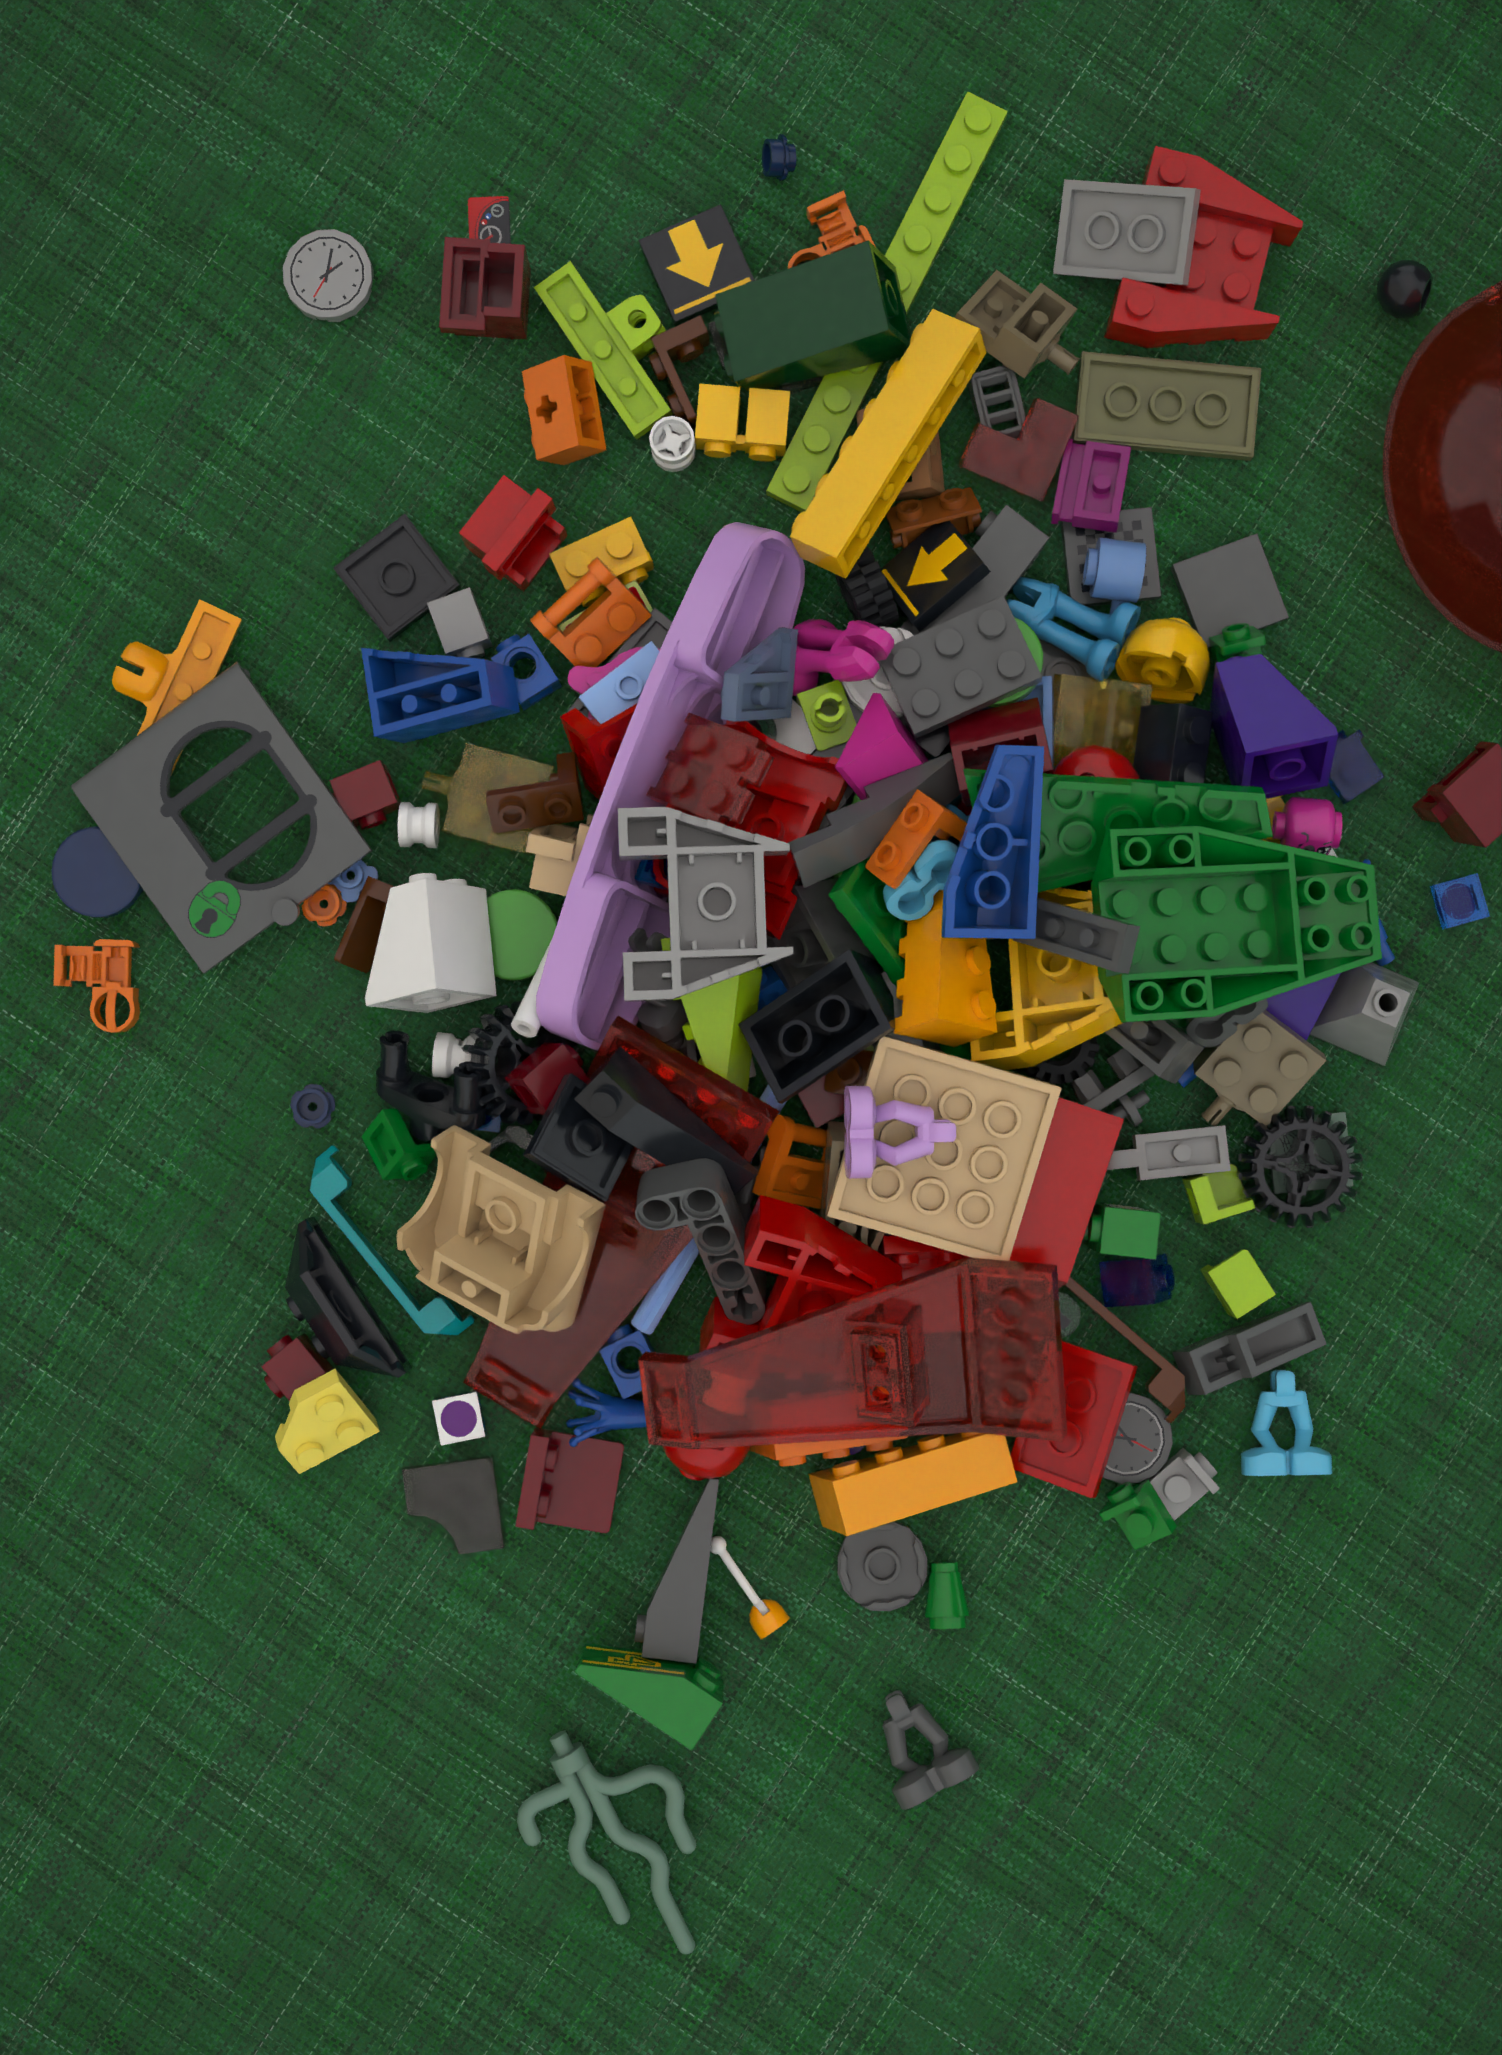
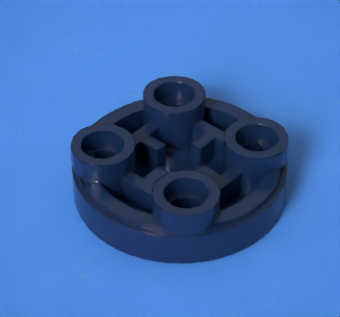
M98 826L74 832L62 842L56 851L51 872L55 891L66 906L79 914L92 918H108L118 915L130 908L144 891Z

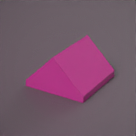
M873 693L835 768L862 801L867 799L864 790L865 786L928 762V759L923 749L917 744L914 737L880 693Z

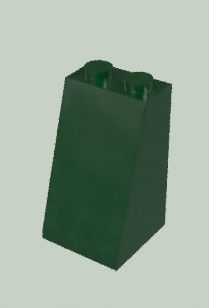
M869 240L715 294L719 311L714 313L716 328L723 339L725 338L728 354L724 355V366L727 375L732 382L737 383L748 392L749 388L768 389L900 358L910 345L911 333L896 267Z

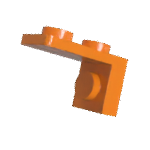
M917 789L867 861L865 867L886 885L896 889L933 836L947 841L952 836L961 842L967 822Z

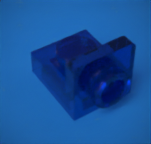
M1343 729L1338 732L1328 783L1343 804L1348 803L1385 777L1360 742V739L1365 737L1360 729L1347 736Z

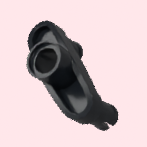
M392 1030L386 1032L385 1036L382 1035L380 1037L381 1061L380 1067L376 1071V1091L383 1100L410 1117V1133L413 1137L431 1142L434 1137L453 1125L466 1131H472L485 1124L486 1105L480 1106L479 1101L482 1096V1088L478 1089L477 1087L478 1082L482 1080L483 1071H466V1064L475 1062H462L459 1064V1067L456 1066L454 1068L453 1088L411 1070L408 1060V1034Z

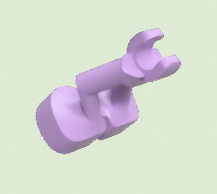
M845 1086L844 1125L846 1133L844 1135L845 1174L848 1179L871 1178L876 1165V1156L896 1166L931 1155L934 1152V1142H953L956 1139L955 1123L948 1119H934V1111L930 1106H921L897 1100L876 1106L874 1095L869 1086ZM896 1119L914 1125L915 1137L893 1147L874 1138V1125L878 1122Z

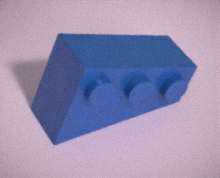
M361 648L374 737L407 743L520 712L513 667L486 659Z

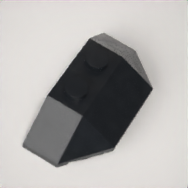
M310 1217L300 1222L296 1232L285 1288L290 1295L286 1298V1302L299 1321L306 1319L315 1334L311 1336V1340L318 1353L325 1360L330 1357L334 1364L397 1378L412 1369V1366L315 1217Z

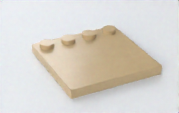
M889 1036L882 1037L876 1043L864 1086L870 1087L876 1101V1106L892 1100L930 1106L934 1111V1119H948L955 1123L956 1139L953 1142H934V1152L931 1155L896 1166L876 1156V1165L871 1178L848 1179L845 1174L843 1154L826 1215L1007 1267L1061 1087ZM896 1119L878 1122L874 1125V1138L893 1147L915 1137L914 1125Z

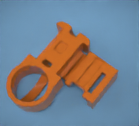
M844 190L807 207L806 216L811 226L817 224L822 236L818 238L820 244L795 253L788 263V269L797 266L802 261L814 260L868 240L875 246L865 226H858V236L856 235L854 230L857 229V225L846 203L847 196ZM834 209H837V211H834V212H832V213H830V214H828V215H826V216H823V217H821V218H819V219L817 220V217H819V216H821V215H823V214H825V213H828V212H830V211H832V210H834Z
M99 939L95 941L94 946L55 945L53 986L72 987V981H86V987H92L90 1016L98 1028L111 1033H120L134 1027L139 1019L140 1006L138 1002L139 988H131L132 948H140L139 944L131 940ZM94 946L102 947V951H95ZM67 956H70L69 980H67ZM94 984H101V987H94ZM117 993L123 995L130 1005L129 1017L119 1027H116L115 1020ZM105 998L106 1024L104 1023V1020L102 1019L100 1013L101 1004Z

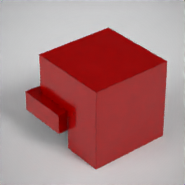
M505 475L502 476L459 532L466 548L481 559L485 569L500 581L503 577L523 592L550 559L549 553L556 551L567 537L565 527L551 517L556 510L553 499L539 488L531 496Z

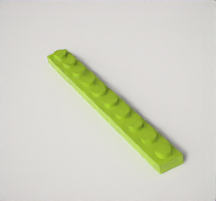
M968 91L885 254V257L896 267L906 315L1007 116L1008 111ZM883 362L824 375L766 490V495L800 512L806 511L815 497L818 482L823 475L828 473L856 417V412L860 409Z

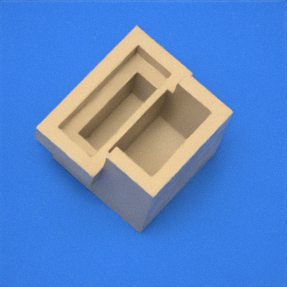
M589 814L586 824L580 823L579 828L554 824L535 827L529 833L526 852L536 854L529 888L566 896L594 815Z

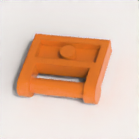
M598 557L587 566L589 571L545 612L539 610L530 619L538 631L574 666L593 668L599 666L652 616L650 611ZM603 584L608 590L562 632L557 625Z
M774 1115L767 1124L769 1141L752 1193L758 1196L764 1195L792 1204L820 1209L827 1129L798 1124L788 1116ZM792 1142L822 1147L824 1152L821 1160L790 1154Z

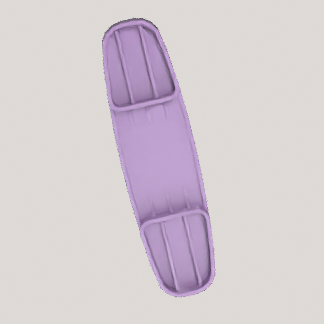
M740 522L725 525L714 536L686 591L640 695L614 760L582 847L549 947L536 995V1012L541 1026L552 1034L597 1051L609 1052L622 1045L631 1035L639 1020L637 1017L638 1010L646 1001H624L623 952H633L628 940L637 928L644 929L648 938L654 932L662 933L670 938L669 903L666 902L668 897L657 894L653 886L641 884L650 860L620 861L618 808L666 807L687 758L699 737L701 736L705 739L716 728L726 724V720L721 719V690L724 672L779 627L793 628L805 584V565L792 540L783 533Z

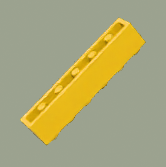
M935 309L931 310L924 323L916 326L911 335L909 347L901 360L895 361L890 367L886 384L877 398L871 399L863 413V420L854 435L848 436L845 439L839 452V458L830 473L822 476L816 487L815 497L806 511L801 512L796 517L790 538L800 558L845 579L847 578L987 352L980 328Z

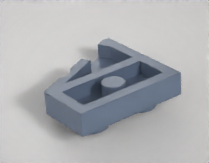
M779 627L724 672L721 690V719L737 722L791 718L798 629Z

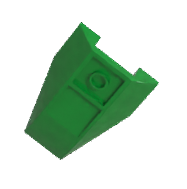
M1202 826L1110 829L1105 833L1091 882L1093 913L1140 926L1129 974L1098 967L1099 980L1122 1023L1214 1017L1382 959L1374 865Z

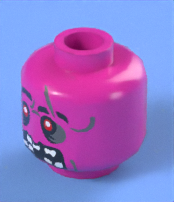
M1292 797L1286 802L1283 812L1275 811L1272 839H1280V844L1328 855L1331 848L1337 849L1339 847L1342 834V813L1335 812L1334 805L1327 799Z

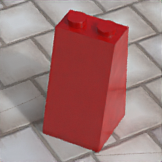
M1059 1097L1008 1266L1003 1267L979 1259H972L982 1262V1269L994 1275L1008 1277L1009 1272L1027 1277L1025 1284L1042 1291L1052 1292L1053 1286L1060 1288L1067 1284L1124 1119Z

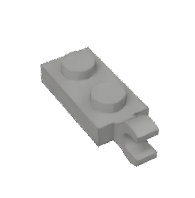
M1223 1125L1132 1135L1133 1149L1113 1151L1107 1170L1136 1167L1137 1181L1231 1171L1226 1127Z

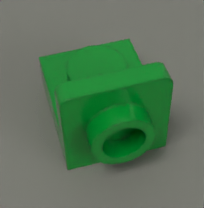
M1237 623L1224 627L1222 634L1209 637L1214 669L1215 663L1223 662L1231 657H1247L1262 654L1261 646L1266 644L1265 635L1247 623Z
M396 1108L382 1109L361 1136L383 1180L404 1179L405 1181L417 1179L427 1172L428 1165L437 1156L434 1149L431 1148V1144L415 1145L409 1130Z
M1149 1479L1135 1486H1132L1130 1482H1125L1115 1487L1106 1495L1108 1502L1099 1512L1104 1522L1115 1517L1134 1550L1172 1534L1177 1527Z

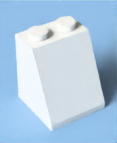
M433 873L409 876V883L390 888L366 990V1006L429 1013L497 996L486 889L468 886L465 879L440 881L437 880V875Z

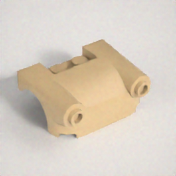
M456 1125L451 1126L431 1140V1148L436 1152L438 1166L433 1186L422 1207L407 1223L397 1230L396 1237L397 1249L405 1250L410 1261L420 1271L415 1277L431 1289L499 1327L516 1334H520L523 1330L538 1331L540 1329L548 1332H557L572 1326L575 1322L606 1204L568 1184L557 1192L490 1157V1143Z

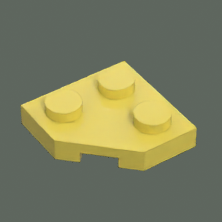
M335 1368L294 1390L289 1402V1415L285 1424L279 1425L275 1440L280 1453L301 1474L380 1432L376 1418Z

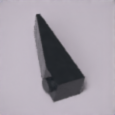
M621 1046L590 1076L574 1098L610 1132L666 1166L699 1158L716 1161L724 1169L734 1196L758 1173L757 1169Z

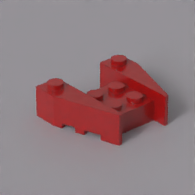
M1155 146L1146 166L1142 185L1196 188L1201 190L1188 286L1163 284V287L1123 277L1114 296L1104 338L1144 348L1164 347L1165 344L1178 343L1198 345L1205 344L1206 341L1234 339V342L1268 339L1279 323L1280 316L1254 310L1269 245L1270 242L1290 247L1302 229L1303 221L1200 156Z
M760 1195L745 1227L744 1265L775 1273L779 1276L767 1299L763 1318L751 1325L728 1319L719 1298L714 1297L700 1329L699 1366L747 1378H759V1371L784 1372V1378H802V1372H832V1379H867L869 1375L867 1337H863L861 1334L877 1302L899 1308L903 1307L902 1266L809 1209Z

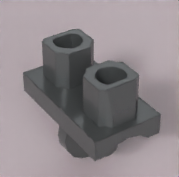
M1122 1048L1105 1060L1119 1081L1105 1089L1091 1069L1081 1078L1075 1079L1070 1084L1081 1105L1100 1111L1116 1101L1118 1107L1108 1112V1114L1123 1119L1127 1118L1136 1127L1143 1122L1138 1109L1150 1102V1099L1144 1090L1130 1099L1126 1093L1155 1075V1073L1126 1049Z

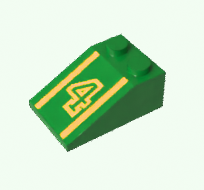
M585 1644L580 1652L574 1673L691 1751L723 1704L724 1681L719 1678L721 1672L711 1663L701 1658H698L697 1663L694 1664L642 1657V1650Z

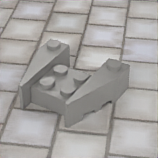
M669 807L618 808L620 861L667 859L670 951L623 952L625 1002L673 1000L793 954V947L767 948L764 856L787 855L790 851V843L739 830L709 819H702Z

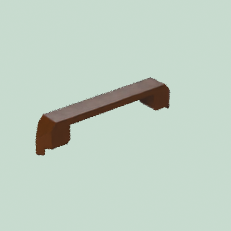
M1012 1273L1031 1291H1040L1025 1284L1027 1277ZM1069 1277L1068 1283L1064 1286L1159 1367L1145 1383V1388L1147 1392L1170 1410L1164 1417V1420L1172 1423L1185 1408V1376L1075 1280Z

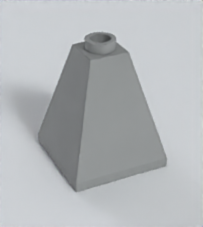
M1372 962L1342 972L1310 1035L1385 1066L1420 982Z

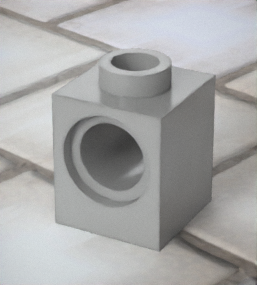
M470 587L427 602L446 656L480 659L485 656V649L493 647L476 598Z

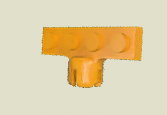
M199 599L179 645L172 654H164L140 642L129 643L120 657L125 662L144 670L143 674L139 676L116 666L112 676V685L117 692L133 698L147 707L145 719L137 736L217 677L242 623L241 618ZM181 753L179 754V756L177 757V759H176V761H175V763H174V766H173L171 775H172V773H173V771H174V769H175V766H176V764H177V762H178V760H179V758H180V756H181Z

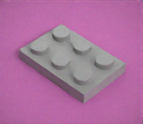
M1064 179L1053 274L1122 280L1124 277L1140 282L1188 286L1201 190L1196 188Z

